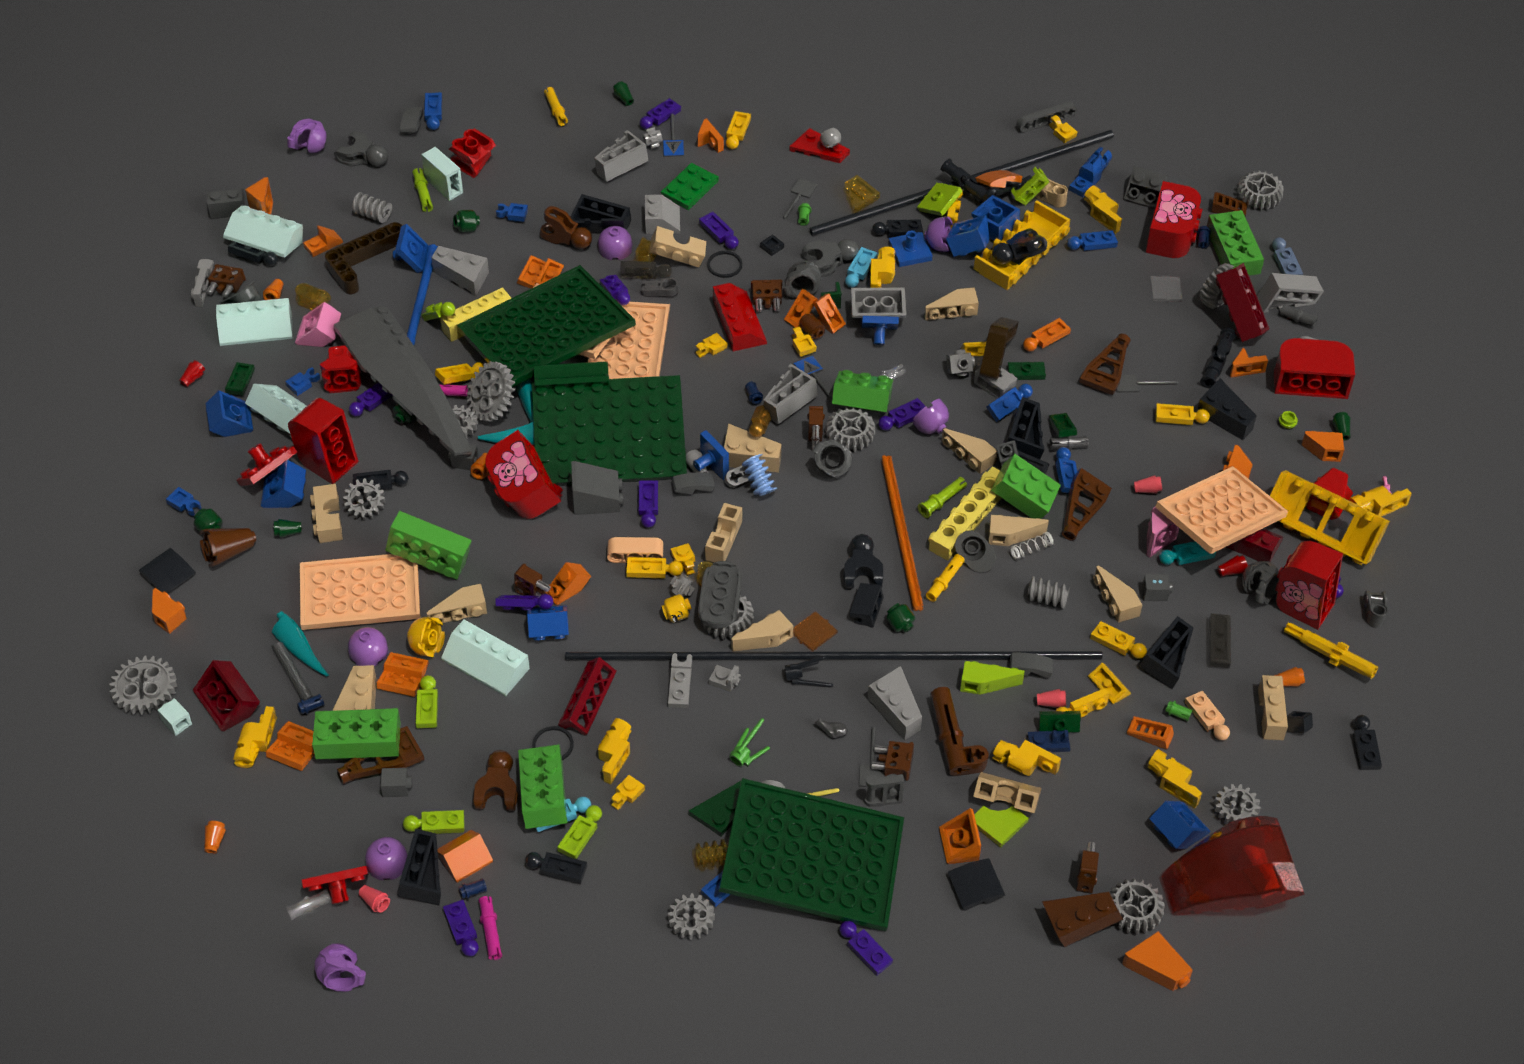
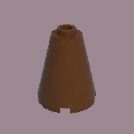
M249 528L202 529L199 535H203V540H200V546L205 561H210L209 567L217 566L252 548L254 542H256L255 532Z

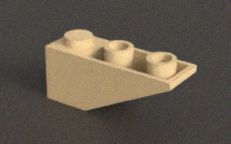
M975 287L956 289L925 307V320L977 315L979 302Z
M946 428L943 429V444L955 452L959 458L963 459L970 468L976 470L979 474L996 464L998 451L985 440Z
M991 515L988 542L990 545L1010 546L1035 538L1036 536H1041L1047 532L1049 520Z
M1096 566L1095 575L1093 576L1096 586H1099L1103 600L1109 604L1112 616L1116 617L1118 623L1139 617L1142 603L1136 592L1102 567Z
M481 584L460 588L427 612V617L438 618L442 623L487 614Z
M778 610L767 615L760 622L753 623L743 632L736 633L731 638V650L734 652L777 647L793 637V625Z

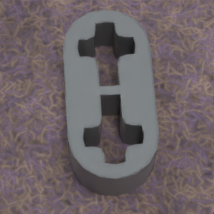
M739 466L728 471L724 478L726 485L735 488L751 482L747 479L751 474L744 475L748 467ZM731 474L734 477L740 475V477L736 480V483L734 482V480L730 481L729 478L731 477Z

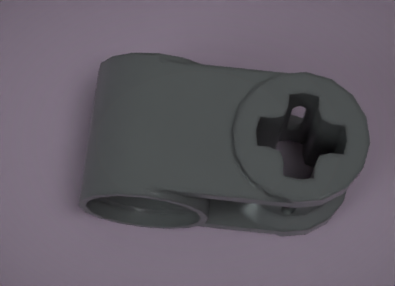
M1365 591L1363 603L1366 621L1371 627L1380 628L1384 625L1388 613L1387 593L1385 591L1381 593Z

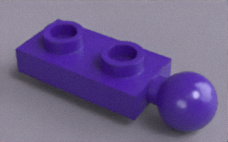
M670 98L646 112V116L640 119V126L647 130L652 127L653 123L660 125L671 118V114L676 115L679 113L681 105Z
M714 212L699 218V224L719 243L725 241V245L729 249H735L738 246L739 241L734 236V231Z
M608 275L600 279V285L620 305L624 306L630 302L628 289L617 275Z
M378 382L356 397L357 402L350 404L349 413L357 417L363 413L364 408L370 412L393 395L388 392L386 393L382 389L383 385Z
M918 398L888 411V416L880 418L879 427L887 431L895 424L900 428L913 422V418L926 406Z
M658 480L639 481V515H642L641 523L646 528L653 527L656 523L654 515H658Z
M542 594L540 597L531 595H501L495 598L496 606H503V609L506 610L514 609V607H521V610H532L536 605H539L541 609L547 610L553 605V598L549 594Z
M464 900L443 906V911L456 944H462L461 950L464 955L474 956L479 950L478 943L473 940L477 938V933Z
M844 921L840 925L841 935L845 938H851L847 946L876 976L893 963V959L864 929L857 933V927L852 921Z

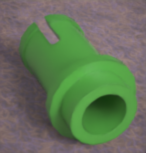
M802 203L798 207V223L802 226L809 224V214L812 211L807 203Z
M1174 700V702L1169 701L1165 712L1169 713V716L1172 714L1188 722L1192 709L1179 705Z

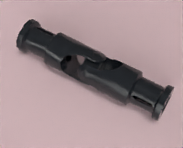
M950 158L942 164L940 170L950 175L955 183L965 191L970 192L977 201L982 203V197L988 189L985 186L978 185L974 177L961 167H957ZM967 176V177H969L970 179L965 182V186H964L963 180H964V178Z
M1223 328L1220 332L1221 337L1216 341L1214 352L1211 354L1205 368V375L1200 380V383L1205 388L1210 389L1217 382L1216 379L1223 370L1226 356L1232 348V341L1236 338V333L1231 328Z

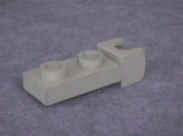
M210 259L199 260L197 266L198 276L196 275L195 287L191 290V298L194 299L196 307H203L206 291L209 287L208 278L213 271L214 261Z
M674 653L672 655L668 707H689L693 662L691 654L687 655L685 662H679L677 654Z

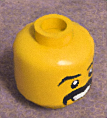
M681 594L665 599L664 605H661L666 620L669 619L671 622L688 618V610L692 609L689 599H684Z

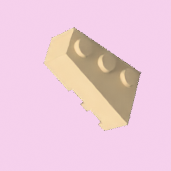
M728 424L724 449L729 453V467L737 468L742 466L745 460L763 454L759 457L760 460H766L762 467L768 466L769 468L766 471L779 473L782 444L762 436L753 437L749 431Z
M374 665L353 666L333 711L375 709L377 678Z

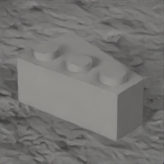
M628 130L624 132V136L621 139L617 138L614 141V145L611 147L607 146L594 157L597 174L606 182L648 161L646 144Z
M438 246L432 256L433 272L449 282L457 283L461 289L469 290L476 297L489 274L488 259L486 257Z
M1272 273L1258 293L1257 298L1263 313L1269 312L1268 309L1278 308V310H1281L1284 304L1286 306L1294 305V307L1316 304L1324 290L1316 276Z
M790 363L788 371L785 375L782 374L777 386L774 385L764 398L765 410L769 411L771 420L777 424L781 423L818 396L816 379Z
M901 666L869 685L868 700L904 740L921 731L922 715Z

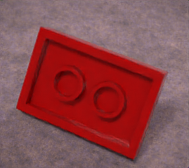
M261 443L257 444L255 448L252 447L248 450L256 466L241 472V477L236 481L240 486L255 484L296 454V449L294 446L277 447L269 452V456Z
M362 866L302 879L303 888L308 887L309 891L322 889V884L328 883L332 904L348 901L349 897L347 895L345 879L351 878L352 882L365 879V875L369 874L368 867Z

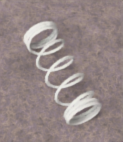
M1049 532L1043 533L1042 537H1035L1034 542L1037 551H1040L1036 543L1037 537L1042 539L1045 548H1047V545L1053 546V537ZM1021 542L1020 547L1014 545L1010 548L1012 557L1017 561L1020 560L1021 556L1025 557L1021 549V544L1025 542ZM1027 542L1025 544L1027 545L1029 553L1032 555V550Z

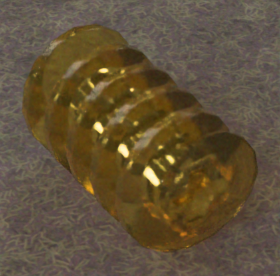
M721 839L719 846L714 840L711 847L708 842H704L703 848H701L699 843H695L697 867L701 863L703 868L706 869L707 862H709L712 868H714L716 861L719 862L720 866H723L728 847L725 840Z

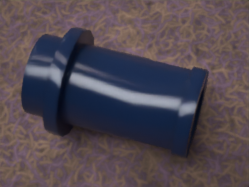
M1201 226L1197 231L1199 236L1198 247L1202 249L1209 247L1211 231L1207 226Z
M748 382L745 385V389L749 394V401L753 404L761 403L763 400L762 392L758 390L755 382Z
M318 694L304 701L301 699L297 703L300 714L307 715L309 711L325 706L323 699H321L322 696Z
M482 878L466 885L462 883L458 890L461 898L468 900L470 896L487 892V887Z

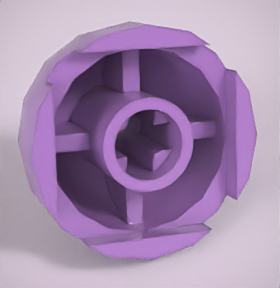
M950 217L936 218L930 222L927 231H925V240L936 251H951L946 240L951 230L950 225H953Z
M611 226L604 229L599 235L598 249L602 257L608 260H612V258L622 260L631 254L633 243L631 235L625 228Z
M936 399L931 402L933 406L924 407L913 418L912 423L924 434H933L935 432L939 434L947 427L945 424L949 419L948 408L941 399Z
M371 627L355 631L348 642L349 658L357 666L374 665L375 667L382 659L383 661L386 659L389 652L385 636L382 632Z
M378 838L371 843L366 851L365 861L368 872L378 880L398 878L402 875L407 851L404 845L395 838Z

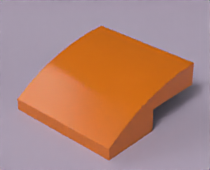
M998 170L984 173L975 179L977 182L990 187L1005 188L1006 181L1021 183L1022 175L1007 170Z
M531 255L518 278L517 284L532 289L536 283L542 284L560 275L564 265L549 258L545 262Z
M390 652L384 663V671L377 681V689L415 697L417 690L420 688V680L425 676L429 660Z
M288 721L277 732V740L266 750V757L302 771L314 756L312 746L314 731Z

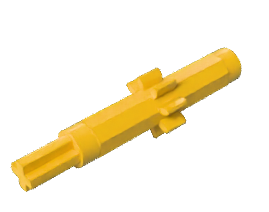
M1289 622L1284 629L1285 633L1299 639L1301 643L1329 657V663L1336 667L1343 664L1370 679L1375 676L1378 670V666L1348 651L1350 646L1343 642L1335 644L1316 633L1304 630Z

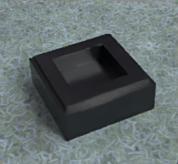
M772 234L760 242V248L773 256L784 248V243Z

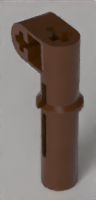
M938 687L932 690L930 694L940 731L939 742L943 744L950 774L952 776H961L983 772L987 766L989 753L981 745L964 747L962 740L964 734L959 728L950 689L948 687Z

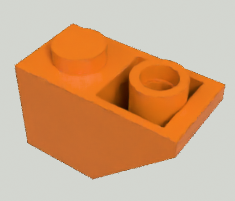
M1305 431L1302 446L1321 461L1341 462L1344 453L1343 433Z
M1235 445L1233 452L1229 451L1226 462H1229V464L1224 465L1223 471L1233 466L1249 479L1253 464L1239 445Z
M566 562L549 585L551 586L550 590L545 593L553 598V602L556 605H559L581 592L591 578V575L581 564Z
M154 588L152 594V614L155 623L170 634L187 619L184 611L185 607L179 601L175 602L165 591L161 592Z

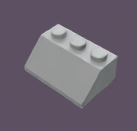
M851 288L850 304L852 318H862L863 315L906 318L905 288Z

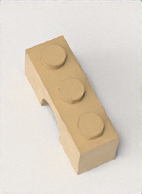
M659 226L656 227L651 237L650 253L700 267L705 257L707 241L690 236L686 244H680L673 237L674 231Z
M336 484L313 487L314 495H310L311 505L315 506V509L312 510L313 521H316V524H313L314 536H318L320 543L343 540L339 513L328 514L332 511L340 510Z
M727 503L723 504L718 516L716 532H711L705 545V560L714 563L726 561L742 524V507Z
M1262 675L1258 694L1259 704L1264 707L1261 722L1263 739L1284 740L1288 723L1283 677Z
M981 772L973 797L991 802L995 800L1006 801L1013 804L1014 808L1035 813L1042 788Z

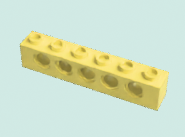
M992 466L988 472L985 471L978 484L975 483L967 496H963L957 508L954 507L949 517L940 523L939 529L931 533L928 539L930 542L929 551L947 561L954 555L957 537L965 531H974L1001 500L1000 496L991 491L1000 470Z

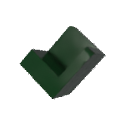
M835 282V291L821 292V297L825 294H830L837 309H841L842 293L839 282Z

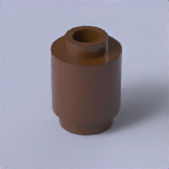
M805 314L801 317L799 321L801 329L809 334L812 339L821 338L824 335L825 326L814 315Z

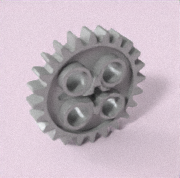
M491 361L489 364L484 363V367H479V372H474L476 377L471 378L472 385H468L471 388V391L467 392L470 395L467 402H471L468 408H471V412H475L476 417L480 420L490 422L493 419L498 420V416H503V411H508L506 406L511 405L510 398H514L511 395V392L515 391L512 388L515 381L511 380L514 375L509 374L511 370L502 363Z
M146 655L143 657V660H139L136 657L135 662L128 660L129 665L127 666L121 664L122 670H115L116 676H111L112 683H109L114 703H117L119 709L123 707L124 712L131 710L133 715L137 710H139L141 715H143L144 710L151 714L152 708L158 711V705H164L166 703L165 700H172L170 694L176 693L174 689L177 687L176 675L173 668L169 667L168 662L163 663L162 658L156 661L154 656L150 660H147Z

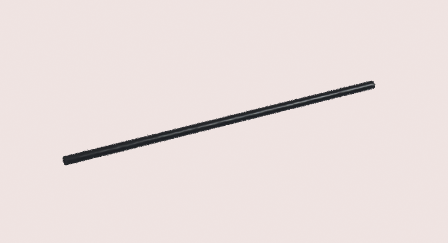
M1108 130L971 176L975 179L979 175L991 171H1013L1113 138L1114 133L1112 130ZM965 177V178H964V180H963L964 186H965V182L970 179L969 177ZM954 181L945 183L947 185L960 187ZM932 188L810 227V233L814 236L921 201Z

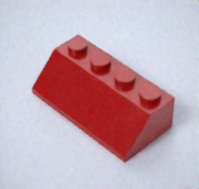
M731 283L713 286V303L732 351L767 344L747 291Z

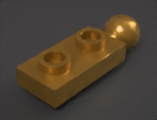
M764 405L756 407L751 418L752 424L749 427V432L753 437H760L762 434H765L771 420L768 410H765Z

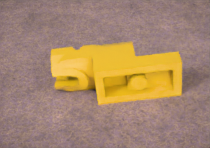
M1095 185L1091 186L1084 194L1086 196L1084 200L1091 206L1090 216L1110 231L1113 230L1114 234L1120 231L1122 218L1117 215L1119 204L1108 197L1105 192L1101 193V189Z
M882 247L878 250L877 259H871L870 288H881V284H890L895 276L894 248Z
M1379 486L1369 491H1364L1361 495L1357 494L1349 498V500L1382 517L1407 506L1412 493L1406 488L1391 494L1384 486Z
M265 707L264 714L260 715L259 723L247 722L244 724L237 742L238 748L235 750L233 758L236 766L241 768L252 767L259 751L266 752L269 748L277 720L274 707Z
M615 718L610 726L611 730L606 732L598 746L599 759L605 762L602 768L604 782L608 784L613 783L630 755V742L627 740L632 731L630 730L631 725L620 718Z
M1000 740L992 757L993 760L1001 764L1008 761L1007 767L1013 768L1027 776H1031L1037 766L1046 772L1056 775L1061 763L1060 757L1027 740H1024L1020 748Z
M1159 749L1156 750L1148 763V768L1159 777L1162 776L1160 788L1195 809L1200 802L1202 792L1195 786L1188 784L1192 771L1172 757L1166 760L1167 754Z

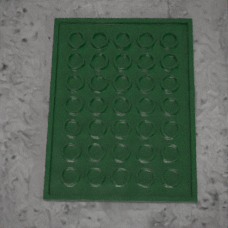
M579 265L458 324L457 328L488 364L490 361L499 362L511 370L509 374L514 375L511 380L515 381L512 385L513 387L534 377V365L559 364L635 326L636 321Z
M680 375L609 379V381L536 386L535 383H532L535 449L552 483L558 486L572 485L571 461L618 471V479L622 478V482L672 480L673 476L687 474Z
M742 778L719 892L835 920L852 921L856 925L886 931L889 923L905 817Z

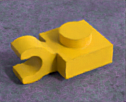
M1057 115L1050 118L1053 122L1049 126L1054 129L1053 134L1064 144L1077 137L1078 132L1067 122L1062 124Z
M800 327L792 328L794 332L792 334V344L799 356L816 352L817 347L809 334L804 335Z
M715 333L696 345L698 351L695 354L699 358L709 352L715 355L727 349L728 343L718 333Z
M689 543L671 548V555L674 561H679L683 565L687 575L694 574L693 562H695V555Z
M628 775L616 787V793L611 798L614 801L611 806L619 810L626 801L633 803L645 791V785Z

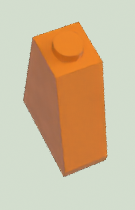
M1159 931L1126 952L1122 963L1126 968L1171 991L1187 986L1191 981L1190 977L1193 971Z

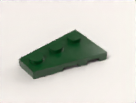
M741 781L688 810V815L722 837L732 826Z

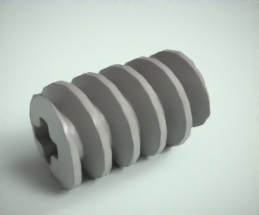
M359 192L353 200V211L355 214L384 223L391 215L392 204H386V201H380L378 198L374 199L372 196L369 197L367 194L363 195Z
M1032 576L1027 596L1030 595V601H1034L1037 596L1038 603H1041L1045 598L1046 605H1049L1051 600H1053L1054 607L1060 602L1063 609L1067 603L1070 587L1066 590V586L1063 583L1058 588V582L1051 586L1050 580L1043 584L1042 578L1035 582V576Z

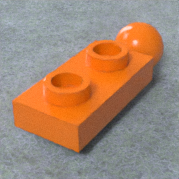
M1058 318L1032 332L1031 337L1024 340L1023 347L1028 352L1034 351L1037 345L1043 349L1070 334L1071 328Z

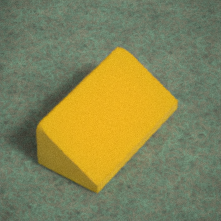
M986 342L963 343L961 350L965 349L966 352L971 353V356H983Z
M1103 662L1088 675L1100 690L1107 689L1109 700L1113 704L1131 694Z

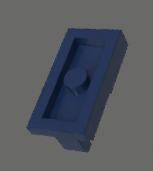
M1068 730L1028 732L1027 734L1029 742L1050 753L1070 752L1071 750Z

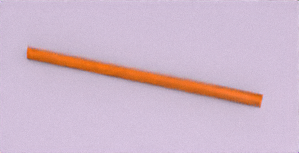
M883 455L881 461L908 588L910 590L912 607L914 611H922L923 600L919 581H917L918 577L904 520L905 516L897 487L892 456Z

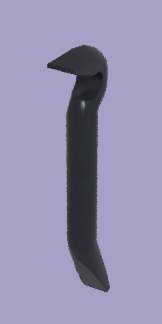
M1028 175L1022 179L1021 183L1017 182L1007 185L1005 188H990L982 197L983 202L992 195L998 196L1011 192L1012 188L1015 190L1021 188L1031 176Z

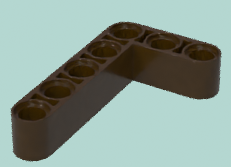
M398 222L390 223L325 253L327 270L346 294L352 295L359 291L357 274L352 269V266L396 247L402 224Z
M1000 317L991 324L979 376L998 380L1006 344L1015 337L1019 321Z

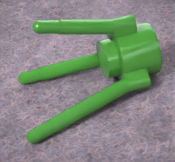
M763 718L759 720L747 738L746 736L750 729H745L736 747L730 753L731 761L737 766L742 767L744 764L749 766L753 760L770 749L767 746L750 757L749 754L751 752L746 747L764 722Z

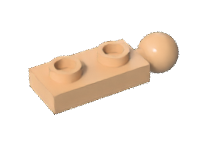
M1203 691L1185 698V704L1189 709H1192V713L1206 731L1214 729L1215 738L1221 741L1229 737L1230 730L1224 725L1225 718Z

